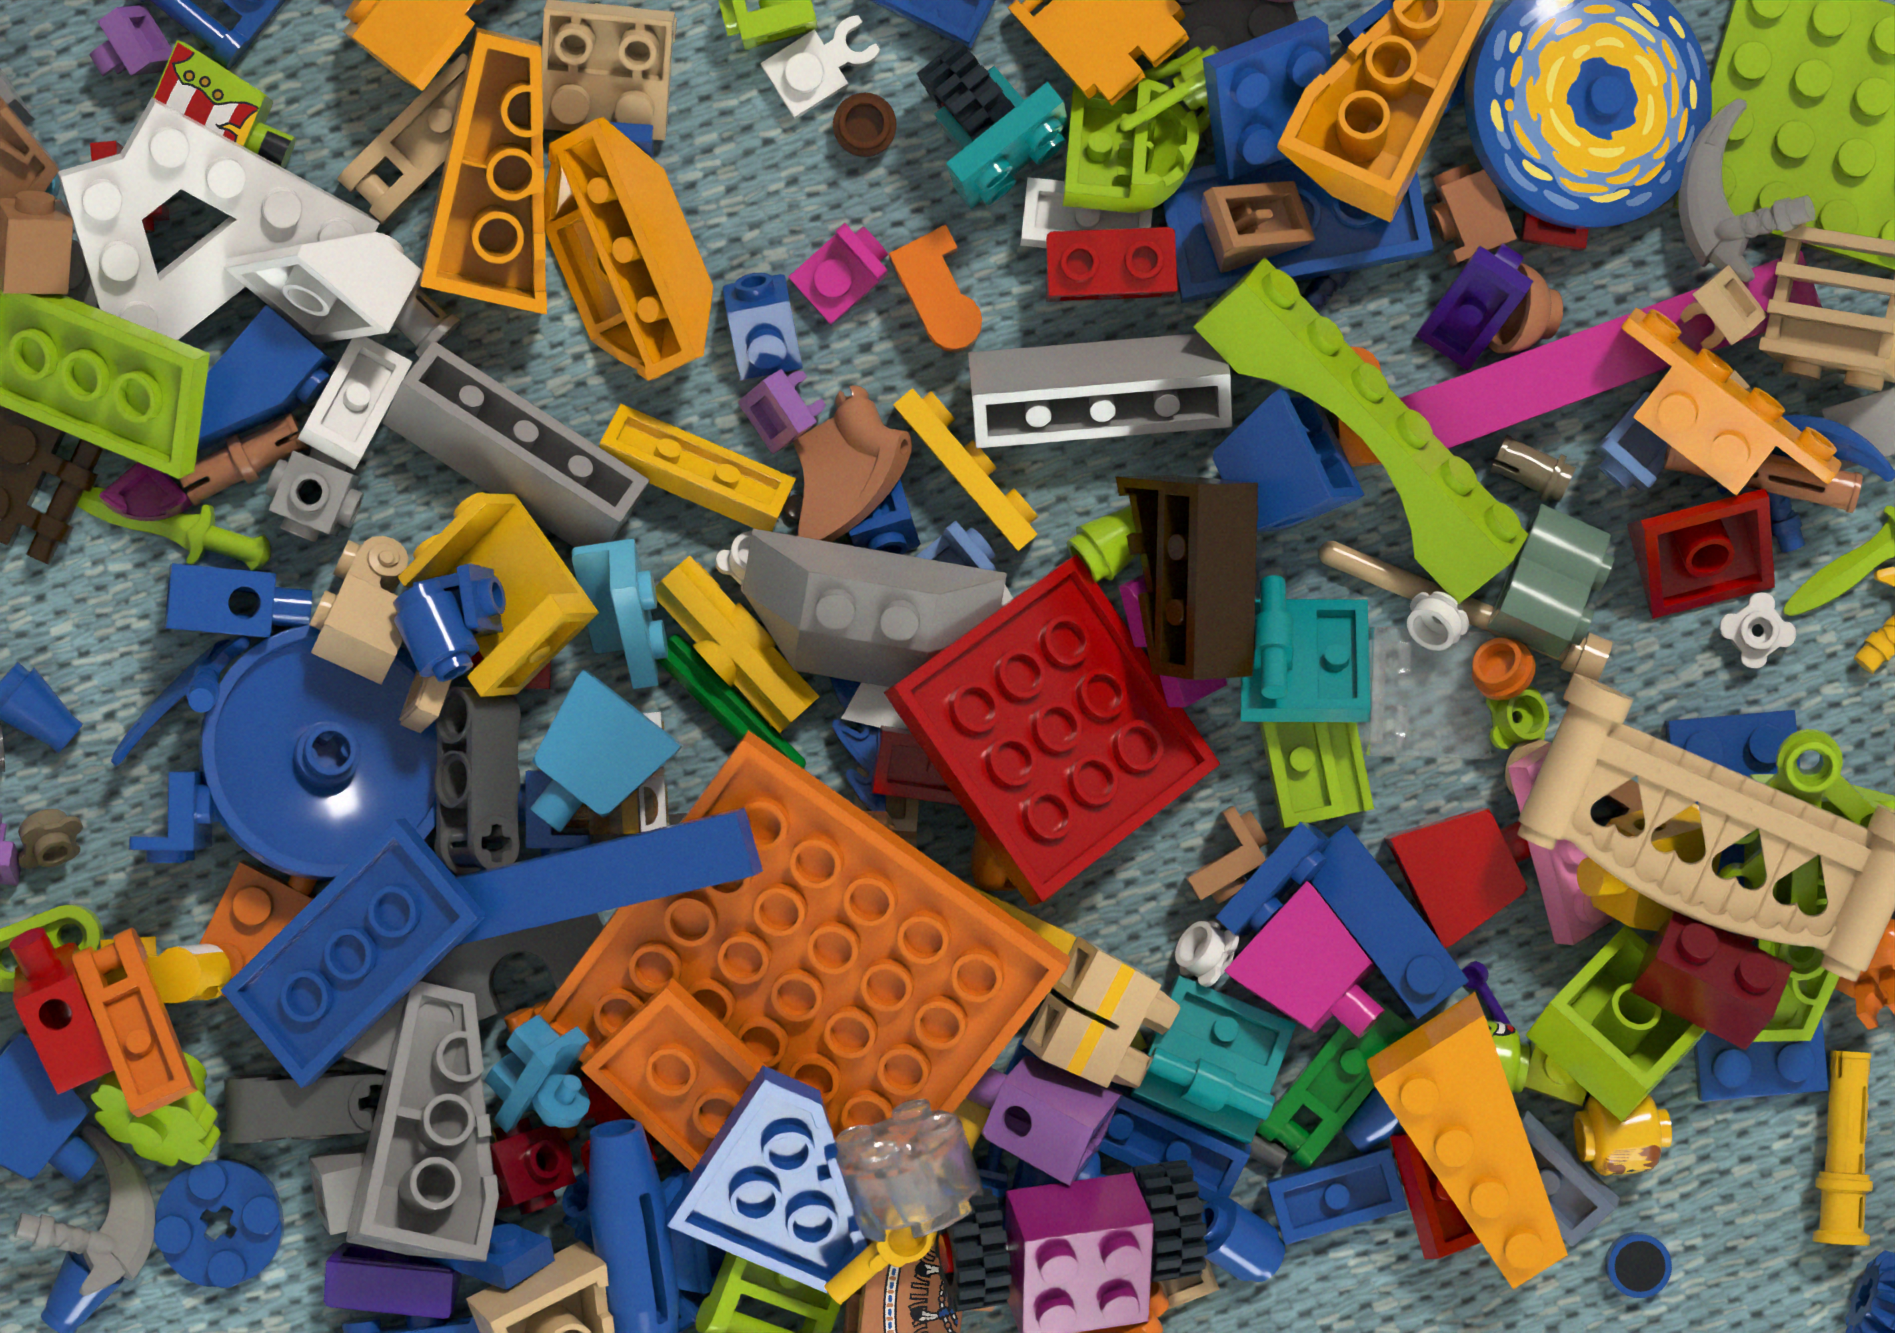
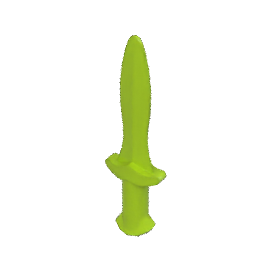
M92 487L91 492L84 490L77 504L79 508L109 523L132 530L157 534L178 543L190 552L186 559V562L190 565L198 563L207 550L242 561L248 565L251 571L261 570L271 557L272 548L265 534L258 537H248L215 526V512L210 504L202 506L201 514L179 513L173 517L157 521H138L115 513L102 503L99 494L105 488Z
M1890 505L1884 508V514L1889 519L1873 538L1860 547L1835 559L1808 579L1787 601L1784 606V613L1787 616H1796L1832 601L1858 584L1877 566L1895 557V507Z

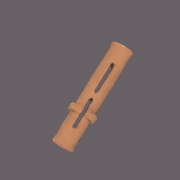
M1667 445L1663 469L1669 471L1672 469L1714 479L1672 446ZM1770 453L1744 487L1757 490L1765 488L1770 493L1846 510L1845 512L1853 513L1858 502L1863 475L1859 472L1852 473L1839 469L1837 475L1827 484L1793 458ZM1718 482V487L1725 488Z

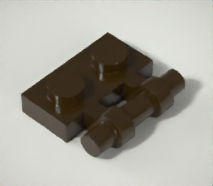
M2 406L0 410V542L7 546H13L22 525H25L37 531L26 555L49 565L59 543L66 544L74 528V526L69 524V521L84 490L88 492L92 490L98 474L94 473L93 470L103 449L80 438L70 461L56 455L66 432ZM49 473L60 478L61 481L45 513L32 507V504L46 474Z

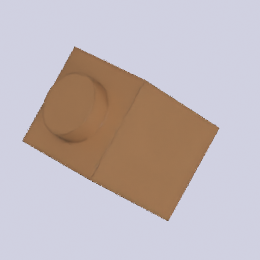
M21 191L16 194V198H0V288L3 293L68 294L73 219L61 199H55V196L42 191Z

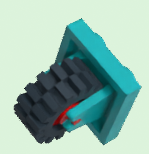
M958 41L917 72L921 84L926 88L927 93L937 103L936 106L939 108L934 113L937 123L960 151L947 161L946 165L954 189L970 209L982 200L986 205H991L998 201L1016 184V179L1013 175L1032 160L1036 165L1045 163L1058 153L1066 143L1063 135L1068 132L1069 124L1064 101L1048 82L1024 100L995 66L987 71L983 65L979 64L976 57L970 51L968 52L966 47Z

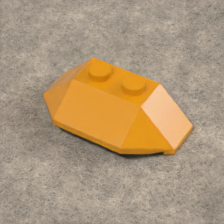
M604 117L597 118L549 143L548 160L551 162L544 194L545 232L590 340L617 360L637 369V373L648 381L657 379L704 356L714 287L665 169Z

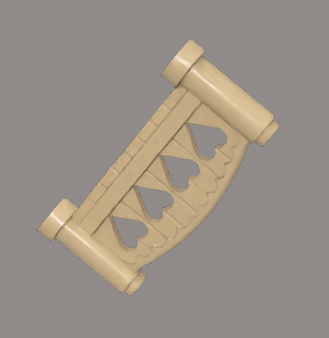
M1573 674L1563 696V699L1570 703L1518 818V821L1522 824L1517 835L1550 850L1554 849L1558 839L1563 840L1564 838L1571 841L1578 849L1613 876L1669 909L1733 933L1778 943L1816 947L1824 954L1820 963L1821 967L1848 980L1857 981L1860 972L1867 971L1895 909V809L1878 804L1868 827H1863L1624 724L1634 701L1633 698L1598 681L1579 674ZM1637 775L1645 819V826L1642 832L1636 836L1627 837L1617 830L1615 823L1609 826H1601L1594 822L1590 814L1592 805ZM1698 802L1706 848L1704 856L1697 862L1687 863L1678 857L1676 850L1670 852L1657 850L1651 842L1653 831L1689 806ZM1759 828L1766 870L1764 883L1756 889H1747L1739 884L1736 876L1731 878L1717 876L1712 870L1713 858L1727 847ZM1819 854L1827 897L1825 909L1820 914L1807 915L1799 909L1797 902L1788 905L1779 903L1773 896L1775 883Z

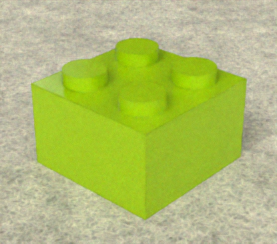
M1627 925L1550 1001L1525 1035L1621 1122L1631 1114L1706 1033V1030L1629 991L1649 944Z

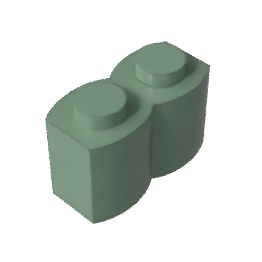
M1541 504L1526 526L1525 531L1529 536L1511 563L1508 575L1492 611L1488 628L1558 658L1569 643L1579 646L1583 641L1594 616V611L1585 607L1590 590L1600 592L1610 574L1615 558L1605 554L1611 534Z

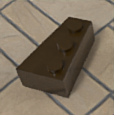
M1181 475L1116 476L1119 496H1129L1136 533L1126 535L1130 555H1140L1147 592L1140 593L1137 596L1152 674L1190 680L1253 676L1255 586L1257 582L1258 482Z

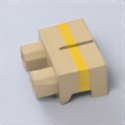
M1078 936L1068 955L1071 957L1069 966L1052 988L1071 1002L1103 1017L1102 1020L1048 993L1022 1045L1041 1060L1108 1088L1112 1081L1138 1088L1147 1073L1146 1067L1150 1057L1130 1046L1141 1024L1163 1035L1166 1031L1170 1030L1180 1011V1006L1160 990L1161 984Z

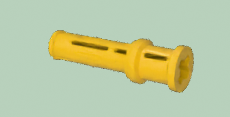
M1830 1050L1831 1074L1826 1136L1827 1152L1825 1156V1171H1819V1177L1815 1179V1187L1821 1190L1820 1226L1818 1230L1813 1231L1812 1242L1870 1246V1235L1864 1232L1866 1194L1873 1191V1181H1870L1869 1174H1865V1140L1867 1136L1868 1081L1871 1053Z

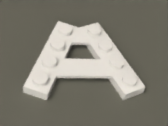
M153 97L120 154L58 171L98 309L175 340H179L246 287L224 269L230 257L372 233L377 230L380 224L371 215ZM180 189L230 215L229 218L157 274L142 219Z

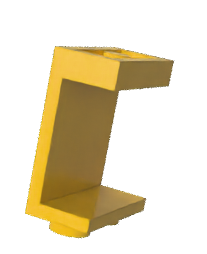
M479 492L469 496L456 507L453 513L455 519L440 534L428 538L415 549L413 553L414 560L398 578L404 587H413V582L457 573V566L471 563L493 569L494 576L502 584L506 600L505 611L501 614L503 632L475 638L479 645V652L484 657V660L467 678L480 697L517 695L599 614V611L516 494H485L484 492Z

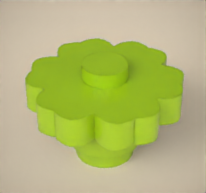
M185 1052L183 1054L198 1090L190 1095L138 1118L130 1112L115 1070L102 1076L91 1095V1099L99 1107L94 1117L105 1127L110 1137L122 1143L132 1144L133 1149L139 1156L167 1166H175L179 1160L191 1165H199L203 1158L210 1155L221 1134L220 1130L213 1124L218 1113L207 1103L204 1096L206 1093L204 1082L207 1078V1071L196 1058Z

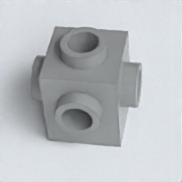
M313 447L309 457L292 451L288 462L282 459L278 460L269 478L265 492L266 495L273 497L269 511L284 516L280 526L281 529L307 540L316 542L320 531L337 537L341 526L350 528L358 514L364 496L363 492L356 490L361 478L345 472L347 465ZM309 480L317 481L322 488L320 500L312 505L305 504L300 498L302 487Z

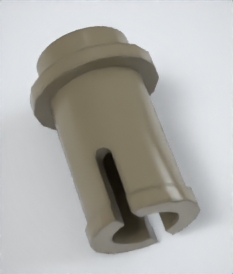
M1507 434L1489 472L1498 473L1541 493L1540 500L1546 502L1548 497L1560 502L1576 467L1565 463L1567 456L1563 454L1560 455L1559 459H1556L1513 439L1512 436Z

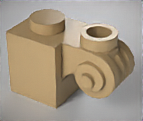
M386 536L372 537L361 545L348 540L333 572V575L344 580L338 595L325 590L309 624L321 630L311 651L312 654L382 685L403 641L394 622L397 611L393 605L394 600L398 597L393 594L400 583L398 576L407 568L409 560L407 551L401 543Z

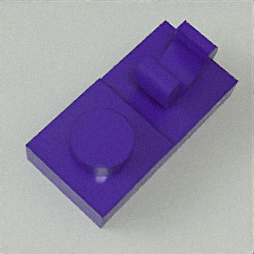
M1503 243L1495 255L1479 246L1426 317L1415 336L1466 370H1469L1524 298L1533 283V280L1517 270L1524 257Z

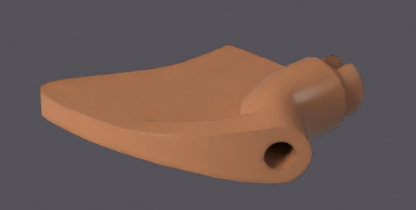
M849 386L851 396H845L844 392L840 390L835 397L837 411L834 417L793 441L804 473V496L798 528L799 537L827 542L835 541L863 521L886 498L906 468L912 451L911 435L907 431L886 427L880 418L874 402L869 400L867 390L861 386Z

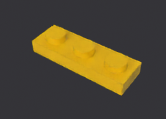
M912 388L893 404L895 410L1017 552L1038 535L1030 526L1038 518V515L1015 488L1004 495L988 477L997 467L981 448H976V443L973 439L963 447L952 435L947 427L955 421V418L932 391L921 398Z
M620 403L598 446L648 478L650 484L744 525L773 532L796 481V478L622 403Z

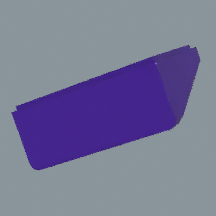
M342 1243L326 1261L324 1303L332 1308L445 1319L453 1311L463 1273L425 1259L423 1256L405 1255L364 1245Z

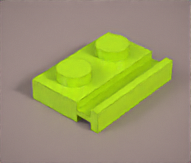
M1259 722L1281 828L1297 826L1299 822L1312 823L1374 809L1356 722Z

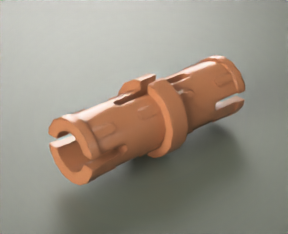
M292 412L285 414V417L244 438H241L239 434L227 438L226 447L197 460L195 471L180 478L184 488L204 477H208L188 487L187 495L191 502L196 506L201 501L244 479L250 484L260 479V471L276 464L279 459L284 460L290 457L292 451L300 452L310 449L308 444L298 440L301 431L280 442L278 441L298 431L297 426H299V423Z

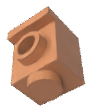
M1467 163L1432 178L1437 189L1434 194L1438 202L1430 206L1433 222L1442 241L1446 242L1453 239L1456 250L1446 256L1450 268L1469 261L1479 246L1492 252L1497 250L1502 243L1507 246L1517 239L1497 187L1484 169L1472 174Z

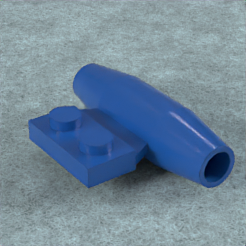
M630 1119L605 1122L595 1126L590 1131L588 1211L594 1252L607 1265L609 1286L605 1288L608 1312L613 1316L615 1333H678L679 1289L701 1294L711 1292L727 1251L667 1226L666 1210L691 1174V1171L683 1164L673 1167L672 1173L661 1183L642 1123Z

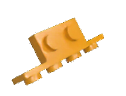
M1635 308L1622 324L1621 328L1672 366L1633 418L1737 496L1776 446L1827 484L1837 475L1842 463L1833 456L1837 452V448L1832 442L1810 427H1806L1801 432L1782 417L1785 409L1771 395L1759 388H1754L1749 392L1731 379L1730 376L1733 373V369L1715 353L1705 348H1702L1699 353L1694 351L1678 338L1682 332L1668 317L1654 309H1651L1646 314L1639 308Z

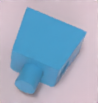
M582 670L573 683L532 760L538 768L552 778V781L530 809L559 832L563 830L583 803L605 818L673 758L683 745L588 670Z

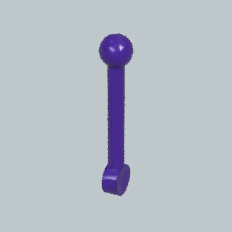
M1470 962L1462 969V972L1469 980L1464 985L1469 989H1476L1495 1021L1512 1025L1486 983L1489 978L1487 968L1480 962Z

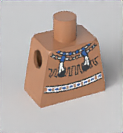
M870 1219L864 1225L868 1246L874 1241L872 1233L874 1220ZM936 1239L929 1252L923 1258L915 1262L905 1263L901 1268L888 1264L846 1300L843 1333H960L963 1311L953 1312V1309H950L948 1305V1297L945 1298L943 1291L944 1281L943 1279L940 1280L938 1271L940 1263L939 1258H936L935 1247L937 1246ZM995 1306L972 1310L992 1312Z

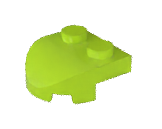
M1144 78L1138 83L1137 92L1128 91L1115 104L1110 105L1099 92L1088 100L1077 86H1073L1062 206L1136 213L1152 209L1163 203L1181 186L1194 163L1199 142V126L1194 112L1191 110L1187 113L1177 102L1133 129L1123 131L1120 128L1121 120L1171 89L1162 83Z

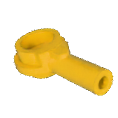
M905 1198L892 1201L882 1207L875 1216L872 1226L874 1241L824 1285L829 1295L841 1305L888 1264L901 1268L905 1263L915 1262L923 1258L933 1246L937 1235L936 1220L927 1206L917 1200Z

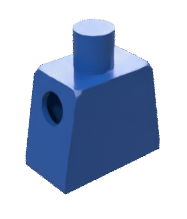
M1278 389L1272 393L1214 450L1213 461L1222 479L1258 482L1257 532L1287 529L1356 501L1365 495L1322 406L1292 389Z
M172 563L169 570L164 628L270 638L272 625L301 627L310 624L312 590L275 587L276 573ZM233 591L254 594L256 608L252 615L231 612L229 598Z
M14 1032L0 1048V1166L26 1180L32 1181L43 1167L49 1163L74 1184L78 1183L100 1156L96 1150L73 1133L90 1110L73 1089L57 1094L33 1043L22 1033Z

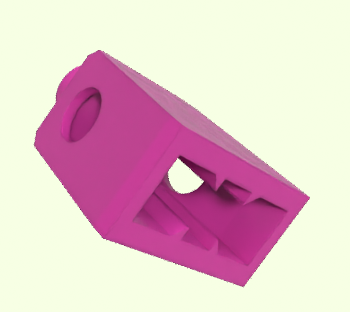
M1308 881L1304 883L1224 970L1239 985L1314 1033L1319 1031L1334 1015L1353 1034L1361 1038L1385 1012L1375 1000L1359 987L1376 967Z

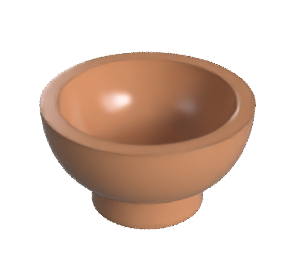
M1523 263L1519 265L1517 270L1533 280V283L1524 298L1488 344L1489 348L1497 353L1521 352L1533 346L1539 339L1548 340L1556 334L1562 321L1563 301L1560 293L1555 289H1549L1544 278L1535 269Z

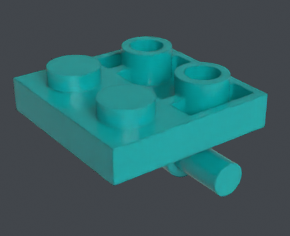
M1270 575L1260 580V599H1255L1253 676L1240 677L1241 722H1370L1368 599H1286V581L1283 577Z
M1178 975L1172 983L1168 996L1180 1006V1011L1170 1030L1166 1031L1163 1035L1154 1031L1145 1053L1150 1057L1146 1067L1147 1073L1140 1087H1132L1129 1096L1247 1145L1252 1142L1260 1119L1266 1120L1271 1112L1275 1096L1270 1095L1296 1024Z

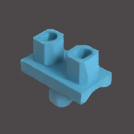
M536 1015L513 1031L506 1043L513 1052L500 1059L491 1068L484 1080L504 1101L494 1120L506 1133L516 1127L524 1112L536 1110L543 1123L550 1127L570 1128L578 1125L584 1119L590 1106L589 1095L581 1084L580 1079L575 1075H569L590 1041L578 1026L560 1037L541 1015Z

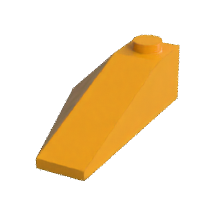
M353 0L345 13V16L351 21L342 32L402 81L423 91L475 23L466 14L473 3L479 5L484 0Z
M1395 0L1392 8L1365 34L1362 32L1347 47V52L1324 75L1320 73L1305 88L1277 144V149L1332 197L1391 223L1419 168L1495 0Z

